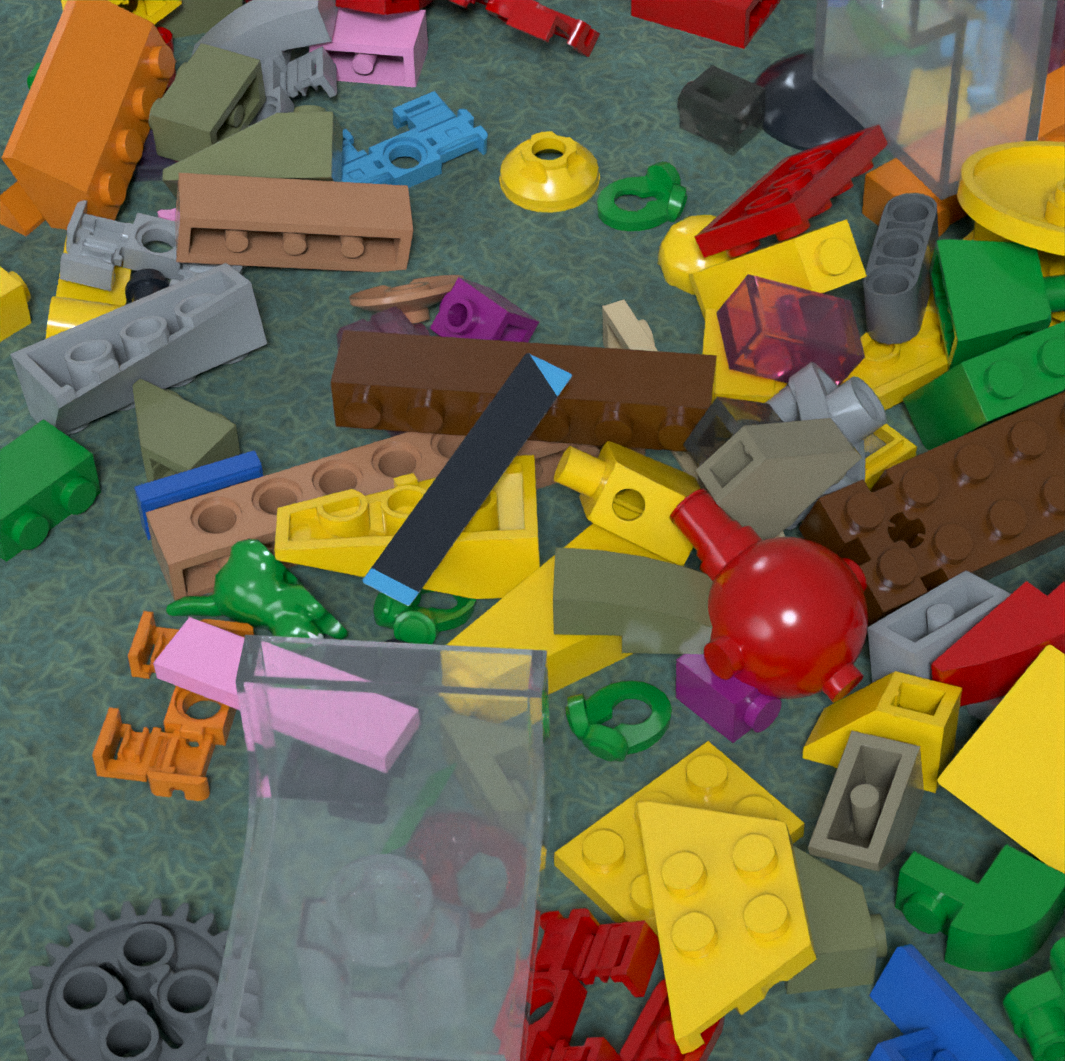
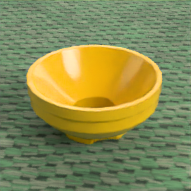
M546 131L532 135L530 139L520 143L506 155L501 164L499 182L506 198L514 204L527 210L552 213L573 209L587 202L599 187L600 173L597 159L587 148L570 137L558 136L553 131ZM540 153L563 154L554 160H544L535 156Z

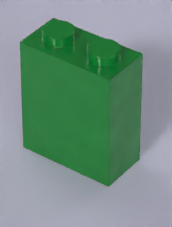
M1065 321L964 361L903 398L924 447L929 451L1065 392Z

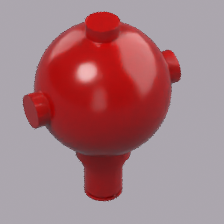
M704 488L693 492L676 506L669 519L697 550L696 555L702 561L700 565L701 572L707 574L713 581L708 596V612L713 628L711 642L704 647V657L711 671L724 680L734 676L741 682L757 688L761 694L778 699L804 698L823 691L834 703L851 692L864 677L854 663L865 643L868 627V609L864 595L867 582L859 565L851 559L841 558L829 548L817 542L804 538L776 537L763 540L751 526L742 527L737 520L733 521L716 504L712 496Z

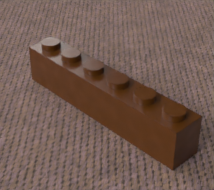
M352 330L343 331L331 378L336 427L467 436L525 354L529 353L571 373L572 377L527 440L604 446L607 441L627 448L709 453L715 406L717 355Z

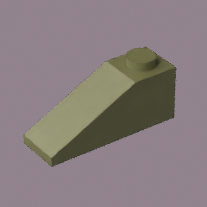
M315 105L298 106L294 108L293 112L275 113L163 169L162 181L175 198H177L179 173L341 182L343 130L334 112H327L325 108Z

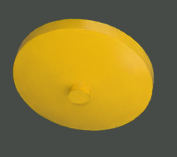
M1020 141L1004 143L984 148L969 156L962 165L957 190L958 201L963 210L981 226L1008 240L1037 250L1065 256V142Z

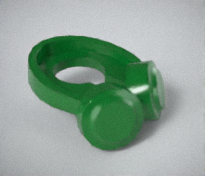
M665 161L657 162L648 166L645 176L619 179L606 186L600 192L597 199L598 217L607 226L621 231H643L660 226L667 221L674 223L676 219L680 218L688 197L686 187L681 186L679 173L673 165ZM629 194L641 198L653 197L657 199L647 202L645 207L637 211L623 210L615 204V200L618 197Z
M421 589L409 606L379 591L373 608L374 620L376 625L392 629L397 640L407 642V650L419 652L422 646L431 647L437 640L440 631L451 630L464 625L475 610L476 599L453 595L457 605L451 609L444 610L416 606L420 604L423 594L436 591Z
M639 681L612 683L599 689L587 700H585L584 693L570 696L565 707L572 733L576 735L578 740H582L583 745L593 755L610 762H622L625 760L626 755L644 751L657 743L669 728L672 714L671 703L666 694L653 685ZM627 699L643 701L652 710L650 717L640 724L628 725L621 723L613 729L601 725L613 718L612 712L615 706Z

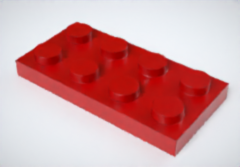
M877 124L782 159L694 236L703 257L705 258L723 251L727 252L729 258L736 257L760 245L761 238L775 234L778 241H783L806 231L811 226L809 218L831 208V198L854 186L852 178L874 167L872 159L888 145L880 125Z

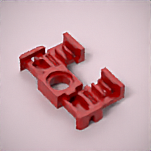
M447 0L464 8H467L469 3L475 4V2L483 4L486 6L485 9L489 14L505 22L508 26L545 42H549L550 38L555 34L567 39L568 45L586 57L590 56L600 35L599 32L592 29L586 22L550 9L534 0Z
M587 908L571 910L569 918H564L559 911H549L541 914L536 920L545 931L541 946L528 973L515 975L492 1034L501 1044L497 1061H622L623 1059L604 1037L587 1038L584 1046L571 1047L569 1045L588 993L579 981H583L585 985H591L594 983L595 977H599L602 982L607 983L610 977L614 983L622 982L635 998L644 997L660 952L658 936L645 920L600 924ZM553 1002L551 1009L541 1019L527 1025L528 1020L537 1008Z

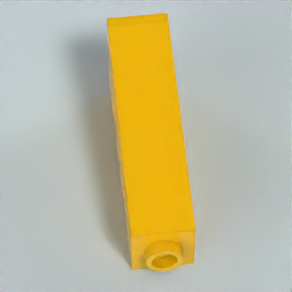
M594 523L563 547L610 551L672 563ZM554 555L440 649L442 687L446 697L456 708L468 711L473 709L480 714L502 718L634 653H622V636L554 634Z

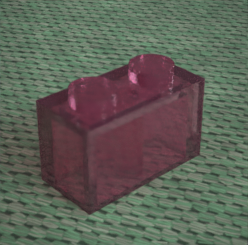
M748 274L716 312L730 370L789 384V378L810 362H814L840 386L865 358L851 301Z

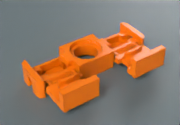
M143 611L128 653L132 677L150 679L151 674L156 673L153 665L154 661L179 631V629L156 627L153 612ZM213 619L200 620L201 622L255 641L254 629L250 624ZM153 644H155L153 653H152L151 658H150V660H151L150 665H146L147 662H148V659H149V656H150V653H151ZM175 686L163 722L165 732H162V728L153 727L152 732L149 733V728L144 727L143 732H134L131 724L122 723L119 708L109 707L92 754L97 776L147 782L148 779L150 790L156 796L171 797L174 790H182L186 800L203 801L210 795L208 780L205 776L215 745L226 746L237 709ZM200 701H212L221 706L214 716L206 719H194L185 714L189 707ZM121 737H122L123 739H122V742H121V744H120V747H119V750H118V753H117V755H118L117 760H114V756H115L117 747H118L119 742H120V739H121ZM189 742H198L199 746L192 747L189 745Z

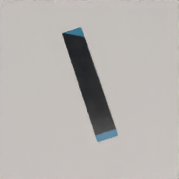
M529 353L524 355L363 578L364 584L407 606L411 605L571 379V373Z

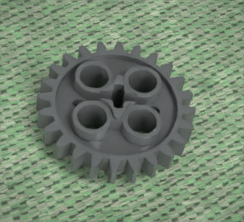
M153 899L146 915L136 916L130 901L123 902L120 919L110 921L107 915L100 909L95 910L94 922L96 928L89 932L71 923L67 928L72 944L66 948L58 944L48 943L45 946V950L51 967L31 966L29 975L34 989L20 992L19 998L25 1016L18 1019V1024L24 1043H26L24 1047L29 1061H238L235 1050L253 1051L255 1044L251 1027L262 1023L258 1000L262 998L258 973L254 972L249 949L239 950L237 934L233 928L218 933L216 918L211 912L193 924L189 904L185 902L175 910L171 917L164 916L160 899ZM159 961L151 966H140L146 962ZM105 969H112L123 980L124 988L133 1001L127 1003L122 984L115 976L113 978L106 972ZM99 1003L91 1009L79 1010L85 1005ZM190 1007H204L193 1013H182ZM155 1010L159 1028L180 1048L172 1049L160 1037L156 1024L147 1012ZM132 1050H144L135 1057H122Z

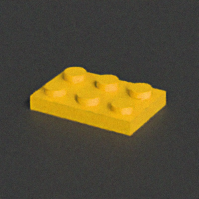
M707 741L554 852V866L616 923L645 920L658 936L637 803L652 801L783 821L787 824L793 844L804 836L805 823L719 749Z

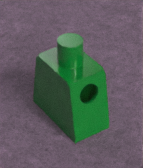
M937 240L929 268V275L949 370L971 358L1048 328L1051 323V312L1065 311V274L1043 277L1037 249L1016 242Z

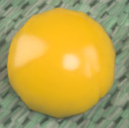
M688 216L670 227L661 242L657 264L662 269L665 281L669 285L695 295L689 274L732 259L728 257L726 251L704 258L694 238L716 216Z

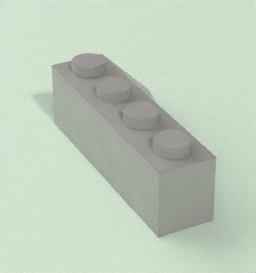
M224 263L10 355L30 416L37 423L44 419L64 434L69 435L85 429L91 421L113 411H124L134 408L135 402L132 385L140 378L162 389L184 386L192 382L198 374L211 368L243 360L250 351L266 345L267 340L251 282L227 263Z

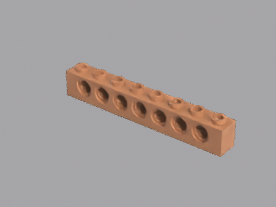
M406 432L146 512L153 552L174 601L184 596H201L213 592L215 575L228 562L231 547L237 541L248 538L258 539L275 556L277 508L349 489L359 491L364 496L394 488L393 478L411 473L415 474L418 482L435 478L466 436ZM527 440L516 456L534 455L536 489L557 483L554 481V474L563 453L569 446L598 458L603 446ZM628 448L642 455H645V449ZM280 561V562H282L287 568H290V567L299 565V564H294V563H289V562Z

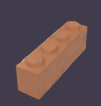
M179 173L175 211L176 262L201 264L227 263L228 265L360 272L406 270L413 235L408 186Z

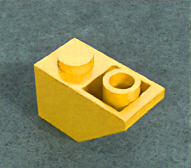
M894 671L824 708L803 747L802 758L838 769L851 731L920 746L924 790L936 793L940 785L937 779L949 765L954 753L962 688Z

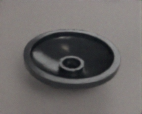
M815 47L788 54L765 68L752 85L750 108L755 121L768 135L787 146L805 151L877 124L880 125L888 142L906 126L912 95L902 76L877 57L862 51L843 47Z

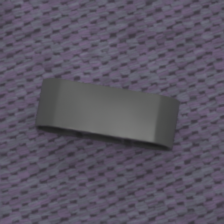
M906 193L896 196L887 202L883 210L865 271L867 277L863 278L867 333L879 343L900 344L911 340L921 329L932 288L929 268L936 242L939 240L937 203L933 198L925 194Z

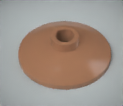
M441 275L414 279L409 284L392 288L381 285L354 293L349 296L350 305L364 310L394 313L396 325L418 323L430 319L428 307L441 302L444 296L451 291L458 277L464 279V276Z

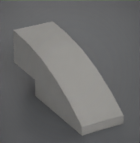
M252 0L237 8L214 25L194 45L192 55L200 44L203 43L261 60V65L264 64L265 58L279 54L288 66L292 49L332 41L338 7L335 6V0Z

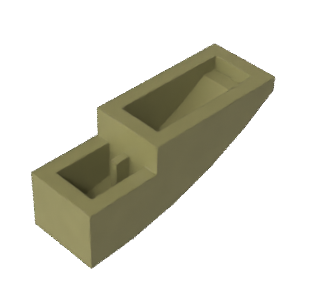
M555 547L553 587L554 634L622 636V653L704 654L705 645L711 642L713 628L708 612V596L713 581L705 573L643 556L603 550Z

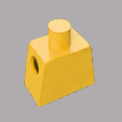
M607 441L598 458L569 446L558 463L554 474V481L580 493L579 499L586 518L592 523L672 563L684 566L693 546L677 529L674 523L671 522L669 517L681 501L693 492L701 489L696 478L614 442Z

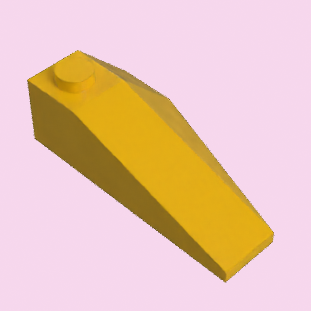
M534 455L515 456L422 589L472 599L503 598L540 567ZM411 473L393 478L394 488L364 496L359 491L349 489L277 508L274 549L276 560L365 577L436 477L418 482L415 474Z

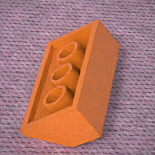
M67 0L1 157L51 228L67 230L75 207L82 200H87V214L115 221L119 208L125 200L126 190L136 164L142 156L143 146L150 131L149 114L151 107L158 98L163 97L168 81L175 69L176 59L173 52L166 45L154 23L107 0Z

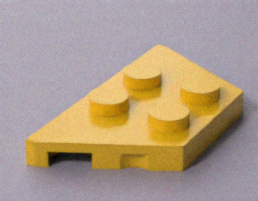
M644 801L637 803L674 1035L681 1053L685 1054L693 1052L703 1045L704 1041L700 1034L734 1008L740 1015H743L762 1001L773 985L781 981H789L817 960L792 838L786 822Z

